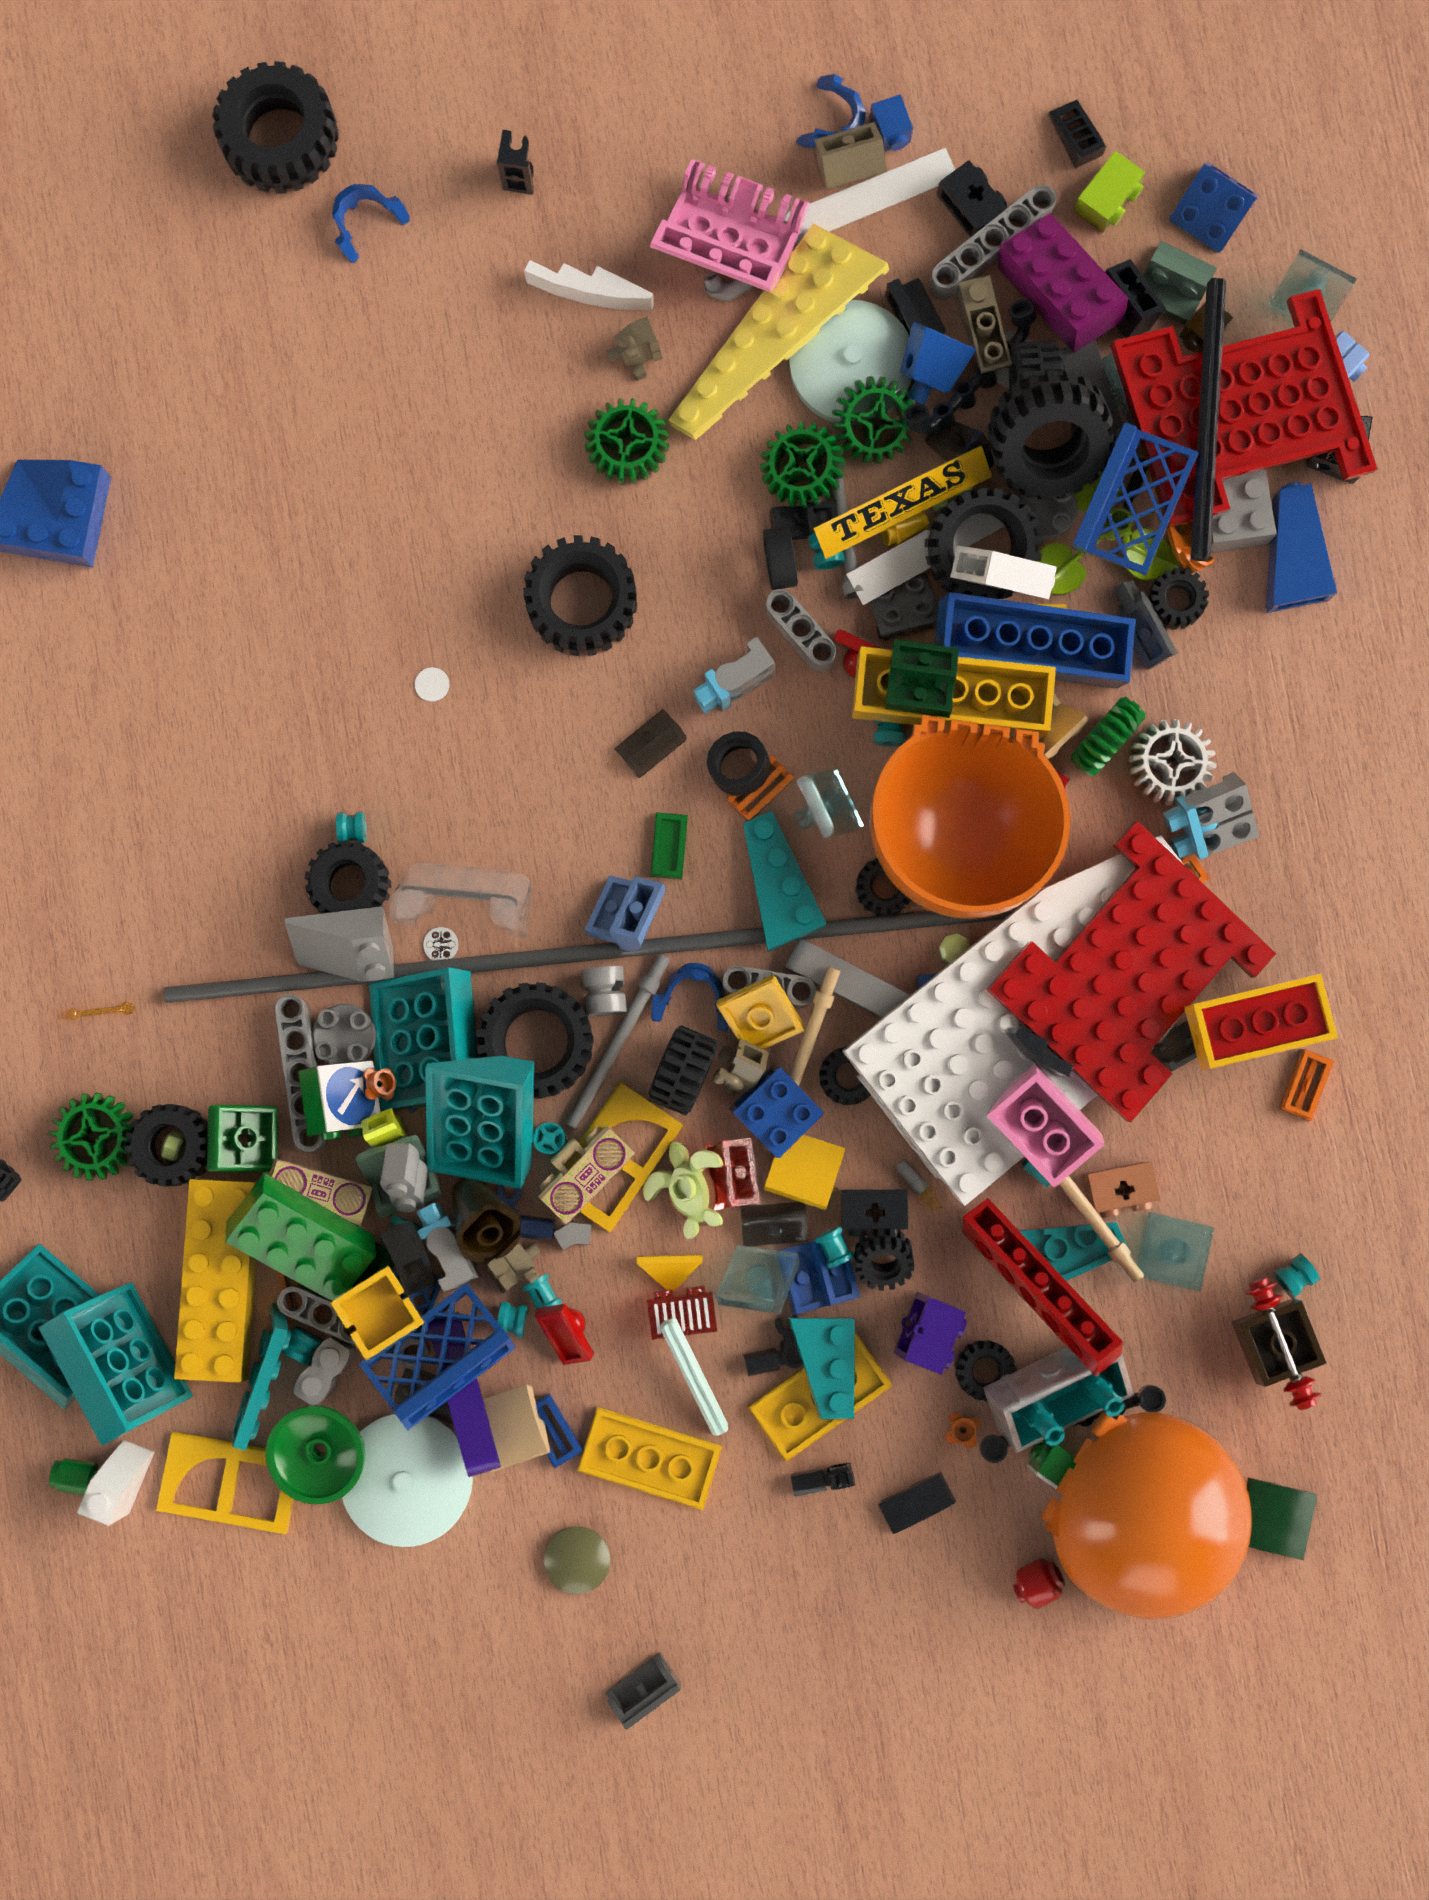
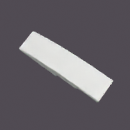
M529 260L524 270L526 283L556 296L587 305L651 311L654 307L653 293L599 266L596 267L592 277L563 263L558 274Z

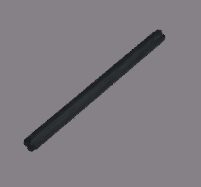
M1216 277L1211 278L1207 282L1197 439L1198 456L1196 458L1191 559L1194 561H1206L1210 558L1226 295L1225 279Z

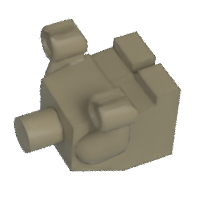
M647 317L628 324L614 336L617 346L606 350L610 362L622 358L626 367L632 366L634 368L632 372L637 381L647 376L643 366L645 361L654 359L656 362L663 359L658 341Z
M741 1038L736 1044L735 1052L728 1046L723 1047L719 1053L718 1060L722 1063H728V1061H731L728 1071L723 1067L717 1069L713 1076V1082L716 1084H723L725 1082L724 1091L729 1095H735L737 1091L743 1094L758 1083L765 1072L769 1052Z
M531 1243L525 1249L519 1244L504 1257L490 1261L484 1269L504 1294L521 1279L531 1284L539 1278L540 1275L538 1272L536 1273L535 1264L532 1259L541 1252L535 1243Z

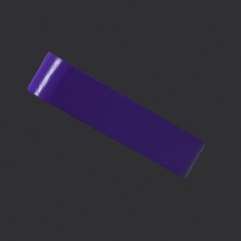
M436 1318L432 1320L428 1325L429 1334L444 1336L447 1319ZM452 1320L450 1336L466 1338L462 1321ZM432 1341L435 1356L440 1358L442 1342ZM448 1342L446 1359L458 1360L462 1357L465 1344ZM476 1378L447 1400L468 1478L501 1468L480 1386Z

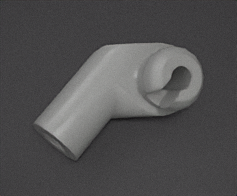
M709 274L704 279L705 292L711 297L726 302L752 289L751 285L739 280H734L730 283L722 281L717 274Z

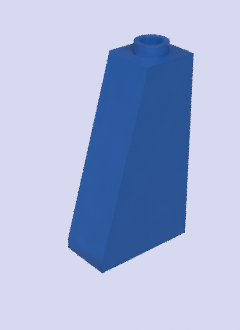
M1300 482L1285 484L1272 500L1277 534L1270 541L1267 613L1326 602L1337 594L1312 484L1300 485Z

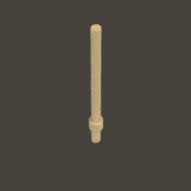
M828 967L821 989L816 990L812 1001L815 1005L789 1075L798 1086L802 1080L827 1008L831 1009L835 998L832 994L841 971L833 967ZM764 1145L763 1150L770 1152V1150Z
M1067 1176L1059 1185L1106 1245L1108 1255L1114 1263H1119L1133 1282L1140 1280L1144 1274L1130 1257L1131 1251L1123 1241H1118L1070 1176Z

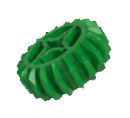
M868 376L866 378V387L861 380H855L854 385L857 391L854 392L850 387H846L844 392L849 397L848 400L838 397L836 400L838 404L843 405L842 411L832 410L833 415L841 416L840 422H833L831 425L832 428H842V432L835 436L837 441L847 439L842 445L843 451L846 452L854 447L851 453V458L857 459L863 452L862 460L864 463L870 462L872 454L877 464L882 463L883 453L888 460H893L892 448L899 453H903L905 449L900 444V441L903 440L908 443L912 441V438L905 434L908 428L906 427L903 414L909 406L914 404V401L912 399L902 401L908 391L902 388L895 393L898 386L896 381H891L886 388V377L880 376L877 385H875L873 376ZM875 393L874 399L870 401V405L865 411H853V408L860 399ZM884 395L894 404L898 420L887 416L885 402H883ZM876 411V416L881 418V420L888 421V424H875V428L872 429L873 424L868 422V420L860 419V417L874 416L873 412ZM850 420L859 422L863 426V437L866 438L864 445L854 436ZM884 429H896L888 441L879 446H874L875 440H878L880 433Z
M619 398L617 400L618 407L613 408L612 404L607 402L605 404L607 412L604 413L602 410L597 409L595 414L598 420H589L588 426L591 430L585 431L584 434L585 439L589 441L585 444V451L591 453L588 456L589 462L591 464L597 463L595 467L596 472L602 473L607 470L606 479L609 481L616 474L618 475V483L623 484L625 477H630L631 483L635 484L636 475L640 474L644 480H647V469L657 473L659 469L656 462H665L666 457L662 452L669 451V443L665 441L669 438V432L663 429L665 427V420L657 419L658 411L656 409L647 412L648 404L646 402H643L638 408L634 398L630 399L629 405H624L623 399ZM620 421H624L623 425L620 428L609 429L608 432H606L607 429L611 427L613 424ZM635 422L645 426L653 438H647L645 434L637 432L634 426ZM630 430L632 442L630 441V445H626L624 453L622 441L628 436V431ZM601 444L608 445L609 448L618 451L619 461L609 457L604 452ZM648 451L642 458L630 462L633 455Z
M800 421L797 430H793L792 426L787 424L786 434L783 435L781 432L776 431L777 442L767 440L766 444L771 451H763L761 454L763 460L766 461L760 464L761 472L766 473L763 475L762 480L764 484L769 485V493L771 495L777 494V499L781 503L788 498L789 506L794 507L797 501L800 500L802 508H806L808 500L812 499L813 503L818 505L820 504L818 498L820 495H823L826 499L831 497L828 491L829 488L838 490L839 484L835 479L844 478V472L840 469L846 465L845 459L840 457L844 453L841 445H836L838 441L835 435L828 436L827 428L823 427L818 431L816 423L812 422L808 429H805L804 423ZM802 444H811V446L806 449H799L796 447ZM787 453L790 458L789 463L783 468L784 472L779 475V464ZM827 455L826 468L819 477L816 473V468L822 462L821 459ZM795 457H797L800 462L804 461L805 464H808L810 473L806 470V468L801 469L800 466L798 467V463ZM799 481H807L808 483H810L809 485L805 486H793L795 483Z
M1126 696L1120 698L1071 754V761L1077 765L1076 767L1081 772H1085L1090 777L1097 775L1145 720L1146 713L1134 700L1132 701Z
M94 1093L91 1099L89 1094H82L80 1098L81 1103L74 1098L69 1100L71 1110L66 1107L59 1109L60 1114L64 1116L63 1119L53 1118L52 1123L58 1125L59 1128L58 1131H49V1136L57 1137V1142L50 1144L49 1147L53 1150L60 1149V1152L55 1155L54 1159L56 1162L66 1159L62 1169L70 1171L74 1168L73 1177L81 1178L85 1173L86 1180L93 1181L97 1174L100 1180L107 1179L108 1171L112 1175L119 1174L117 1163L124 1167L129 1165L124 1155H130V1153H125V1146H129L131 1140L125 1138L127 1132L134 1129L131 1124H128V1121L134 1117L133 1112L122 1114L126 1104L119 1102L114 1105V1096L108 1095L103 1099L102 1093ZM94 1110H101L108 1114L116 1126L104 1127L100 1122V1118L96 1117ZM83 1115L84 1118L81 1119L82 1127L80 1131L71 1136L76 1121ZM92 1131L107 1133L100 1135L99 1140L95 1139L96 1142L82 1140L89 1138V1134H93ZM117 1138L113 1152L105 1159L104 1155L107 1154L108 1142L111 1139ZM84 1146L89 1156L93 1157L94 1164L82 1160L76 1154L73 1147Z

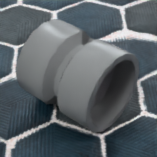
M604 966L582 970L583 988L588 991V994L584 997L586 1016L614 1015L627 1012L626 997L620 991V988L624 986L622 966Z

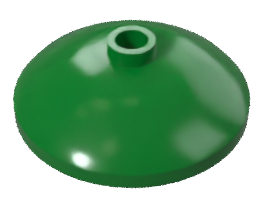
M309 1405L289 1412L274 1426L266 1445V1463L273 1481L286 1495L302 1503L327 1504L342 1498L356 1485L364 1469L365 1447L358 1429L345 1415L329 1407ZM318 1443L323 1444L326 1447V1452H320L316 1445Z

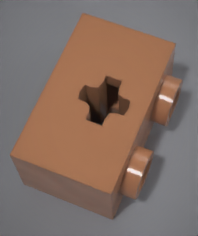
M1152 1161L1083 1174L1088 1201L1097 1213L1100 1212L1101 1218L1120 1215L1119 1208L1132 1206L1133 1212L1152 1208L1151 1202L1160 1200ZM1120 1182L1121 1185L1128 1186L1129 1192L1124 1193V1199L1122 1195L1115 1194V1189L1120 1187Z

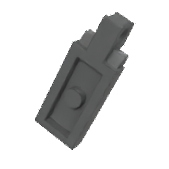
M1133 580L1124 582L1116 587L1114 590L1122 603L1119 605L1121 613L1118 615L1120 617L1136 619L1134 646L1146 668L1152 669L1177 654L1176 648L1144 591L1140 592Z

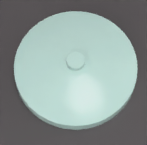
M851 300L845 305L846 309L840 315L836 314L820 327V332L789 359L790 377L797 395L812 412L831 422L841 421V416L833 415L832 410L842 411L843 405L838 404L836 400L838 397L848 400L849 397L844 392L846 387H850L854 392L857 391L854 385L855 380H861L866 387V378L868 376H873L875 385H877L880 376L886 377V388L891 381L898 382L895 393L902 388L908 391L912 378L900 372L909 334L892 313L871 302ZM875 393L860 399L853 408V411H865L869 407L870 401L874 399ZM884 395L885 412L889 414L895 409V406ZM876 411L873 412L874 416L860 417V419L868 420V422H873L880 418L876 416ZM850 420L851 425H861L859 422Z
M395 1413L375 1420L360 1432L365 1447V1464L356 1485L342 1497L345 1508L354 1523L364 1533L384 1544L412 1547L431 1542L446 1533L458 1521L468 1504L472 1491L473 1476L468 1478L456 1432L446 1423L431 1415L426 1416L408 1431Z

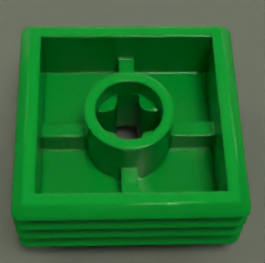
M257 1105L209 1106L207 1170L269 1172L274 1158L277 1159L278 1108L276 1106ZM238 1135L247 1136V1142L241 1144L238 1141Z

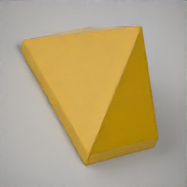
M703 1254L637 1256V1264L670 1294L703 1262Z

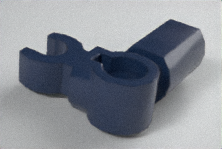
M499 1185L496 1194L518 1215V1209H515V1204L522 1197V1189L516 1188L515 1195L512 1198H506L504 1195V1185ZM522 1216L520 1220V1238L553 1241L555 1219Z

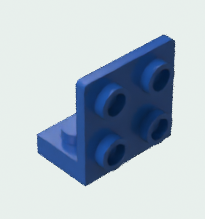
M1207 162L1203 164L1169 217V220L1216 252H1221L1249 209L1254 206L1260 196Z
M773 1064L761 1076L754 1087L744 1093L728 1108L777 1158H780L823 1116V1111L776 1064Z

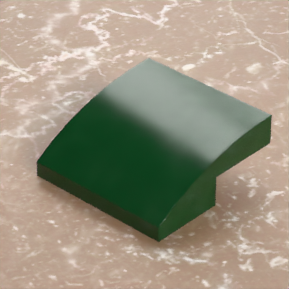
M894 639L885 709L950 718L954 683L957 677L959 648Z
M1248 1477L1246 1488L1249 1494L1252 1516L1251 1536L1248 1547L1304 1560L1317 1494Z

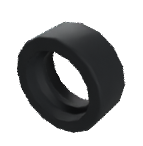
M783 526L763 530L765 558L772 590L796 587L798 584L797 568L789 527Z
M733 731L725 734L713 743L708 752L707 767L714 783L723 792L730 795L744 796L755 792L764 785L770 774L771 762L763 743L755 735L748 732ZM737 749L752 750L757 757V764L753 771L739 779L725 777L721 771V763L725 756Z

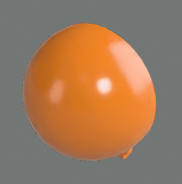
M921 715L920 725H914L912 737L903 743L890 757L877 780L873 792L869 823L872 843L881 867L902 894L921 907L940 915L974 919L994 916L1012 910L1034 896L1053 876L1063 859L1069 841V802L1058 773L1044 756L1045 743H1039V732L1015 729L1013 738L1010 736L1009 727L989 724L977 726L978 724L975 722L951 719L949 726L944 727L945 718Z
M1102 1412L1091 1430V1433L1099 1439L1093 1442L1086 1438L1073 1460L1077 1465L1074 1469L1069 1467L1055 1490L1063 1495L1062 1502L1051 1497L1040 1518L1047 1521L1044 1528L1053 1533L1056 1552L1066 1574L1083 1593L1097 1603L1114 1612L1142 1619H1165L1193 1612L1221 1594L1238 1573L1246 1556L1250 1543L1252 1516L1249 1494L1244 1479L1232 1457L1212 1436L1182 1418L1160 1412H1143L1124 1417L1120 1414L1111 1417Z

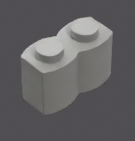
M409 1143L386 1144L380 1182L381 1188L390 1196L389 1200L397 1210L413 1212L415 1209H422L428 1168L423 1161L419 1160V1151Z
M334 1336L323 1341L315 1351L312 1366L304 1370L298 1377L293 1394L309 1405H317L327 1399L336 1386L338 1375L351 1364L355 1356L356 1347Z

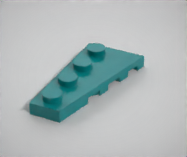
M773 811L743 823L767 952L826 927L827 923Z
M273 1302L268 1313L271 1315L272 1322L270 1331L263 1329L259 1342L261 1344L259 1349L261 1361L253 1362L250 1371L248 1387L252 1388L251 1392H244L232 1430L233 1448L245 1451L249 1440H255L260 1425V1420H257L260 1409L265 1410L268 1405L270 1391L267 1389L270 1380H276L279 1374L281 1361L278 1358L281 1349L287 1350L291 1339V1331L288 1330L286 1315L280 1311L278 1304Z

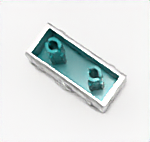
M1068 1347L1010 1375L1006 1374L1000 1377L999 1380L983 1387L995 1425L1016 1453L1042 1440L1049 1446L1058 1445L1065 1437V1433L1062 1432L1064 1429L1103 1410L1108 1416H1117L1124 1409L1123 1400L1134 1396L1122 1353L1119 1359L1095 1377Z

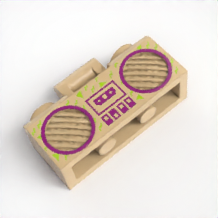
M599 1126L596 1127L585 1139L589 1144L585 1149L572 1137L550 1160L561 1173L557 1177L552 1173L539 1186L543 1192L538 1197L565 1224H568L636 1154L609 1126H606L603 1130ZM576 1152L582 1155L580 1160L568 1170L564 1164Z
M274 1158L269 1174L274 1179L346 1220L361 1225L373 1188L372 1186Z

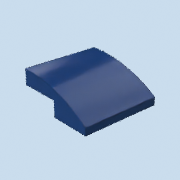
M843 1233V1234H841V1236H842V1238H843V1240H844V1242H845V1244H846L845 1237H844V1233ZM815 1241L776 1251L793 1315L860 1297L851 1259L828 1269L826 1265L828 1262L820 1243Z

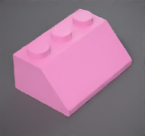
M1036 1063L1009 1085L987 1113V1117L1054 1188L1104 1146L1100 1131Z

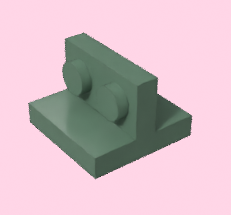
M1161 241L1143 277L1166 309L1162 314L1186 325L1193 317L1206 292L1207 282L1213 278L1217 267Z

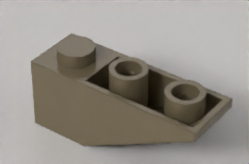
M990 275L959 282L956 298L971 347L976 349L974 356L980 372L985 373L1011 367L1012 362Z

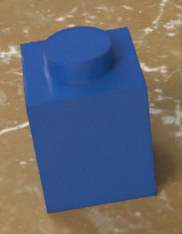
M901 94L871 104L869 119L871 123H875L882 137L884 151L889 149L897 151L911 142L913 126Z

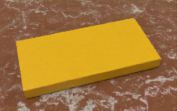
M856 1332L854 1342V1413L893 1386ZM804 1367L748 1406L785 1462L846 1420L819 1418Z
M597 1406L577 1471L703 1510L722 1445Z

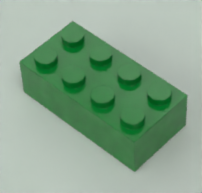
M266 1173L261 1176L226 1223V1243L331 1301L348 1292L376 1257L375 1235Z

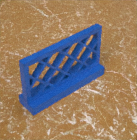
M1125 422L1073 542L1074 550L1084 554L1089 553L1147 575L1196 461L1198 452L1138 430L1137 426ZM1143 440L1154 444L1158 456L1140 463L1136 454L1140 441ZM1160 447L1169 451L1162 453ZM1176 453L1188 457L1183 470L1170 474L1164 458ZM1134 458L1136 465L1129 468L1132 459ZM1161 461L1167 476L1149 484L1143 468ZM1139 470L1145 486L1127 493L1123 484L1125 476ZM1180 477L1177 486H1175L1173 479ZM1169 481L1174 492L1171 500L1158 505L1151 489ZM1121 488L1123 496L1116 498ZM1148 491L1154 507L1136 514L1129 498ZM1126 500L1132 516L1114 524L1110 514L1113 505ZM1167 507L1163 517L1160 510ZM1156 512L1161 523L1158 530L1144 535L1138 519ZM1108 518L1111 526L1103 529ZM1135 521L1141 537L1123 545L1117 528ZM1113 530L1119 547L1108 552L1096 548L1099 537ZM1155 537L1151 547H1149L1147 540ZM1143 542L1148 553L1143 566L1130 561L1125 549ZM1122 551L1124 558H1121L1114 554Z
M467 1283L421 1316L424 1324L368 1360L364 1359L359 1363L407 1431L515 1349L511 1338L501 1328ZM465 1295H468L473 1302L471 1315L454 1314L455 1303ZM477 1309L481 1312L483 1316H476ZM435 1318L447 1319L444 1336L427 1334L428 1325ZM452 1320L470 1321L467 1338L450 1336ZM475 1322L489 1323L494 1329V1332L485 1339H473ZM407 1339H419L417 1356L400 1355L402 1343ZM426 1340L442 1342L440 1358L423 1357ZM448 1342L465 1344L464 1355L458 1360L446 1359ZM381 1359L392 1360L389 1377L376 1376L370 1367ZM398 1361L415 1362L412 1379L396 1378ZM421 1363L438 1364L437 1375L430 1381L418 1380ZM381 1382L388 1383L387 1390ZM394 1384L411 1385L409 1397L397 1405L392 1399Z

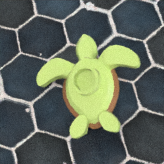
M673 1141L669 1148V1161L672 1163L674 1171L659 1170L651 1174L645 1182L643 1196L645 1200L650 1201L662 1189L668 1188V1198L672 1208L679 1216L686 1220L683 1228L684 1236L687 1239H693L699 1232V1226H720L723 1223L721 1215L714 1210L716 1201L715 1186L711 1175L706 1169L708 1167H722L723 1161L718 1154L709 1150H700L694 1153L689 1160V1152L686 1146L680 1142Z

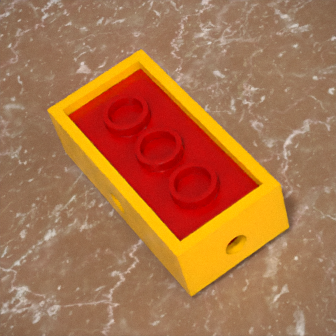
M1321 974L1184 1007L1200 1070L1212 1069L1338 1038Z

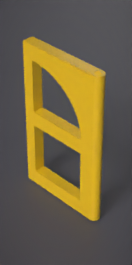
M619 1082L578 1143L585 1149L589 1145L585 1139L596 1127L599 1126L603 1130L606 1126L612 1128L628 1121L638 1120L655 1123L667 1129L668 1132L643 1168L631 1159L624 1165L622 1170L634 1177L635 1180L611 1216L590 1202L580 1211L610 1233L684 1126L627 1087L624 1082ZM576 1152L564 1166L570 1170L580 1160L582 1155Z
M173 1431L170 1435L156 1511L287 1534L294 1499L280 1490L275 1520L232 1513L241 1461L267 1466L266 1448L247 1445L245 1451L233 1448L230 1441ZM208 1459H226L217 1510L173 1502L177 1488L185 1475L193 1467Z

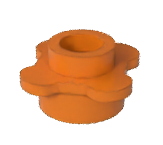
M373 1068L366 1069L363 1074L367 1087L365 1096L369 1100H375L376 1098L392 1099L396 1088V1079L392 1071L388 1068L375 1071Z
M959 1412L951 1413L949 1415V1431L945 1433L946 1441L949 1444L959 1443L966 1448H973L977 1444L976 1436L977 1429L981 1426L980 1419L976 1416L965 1417ZM961 1427L966 1428L965 1433L960 1432Z

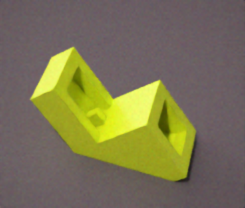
M392 1108L361 1121L363 1136L371 1147H380L395 1142L400 1137L407 1136L405 1124L400 1114L395 1116Z

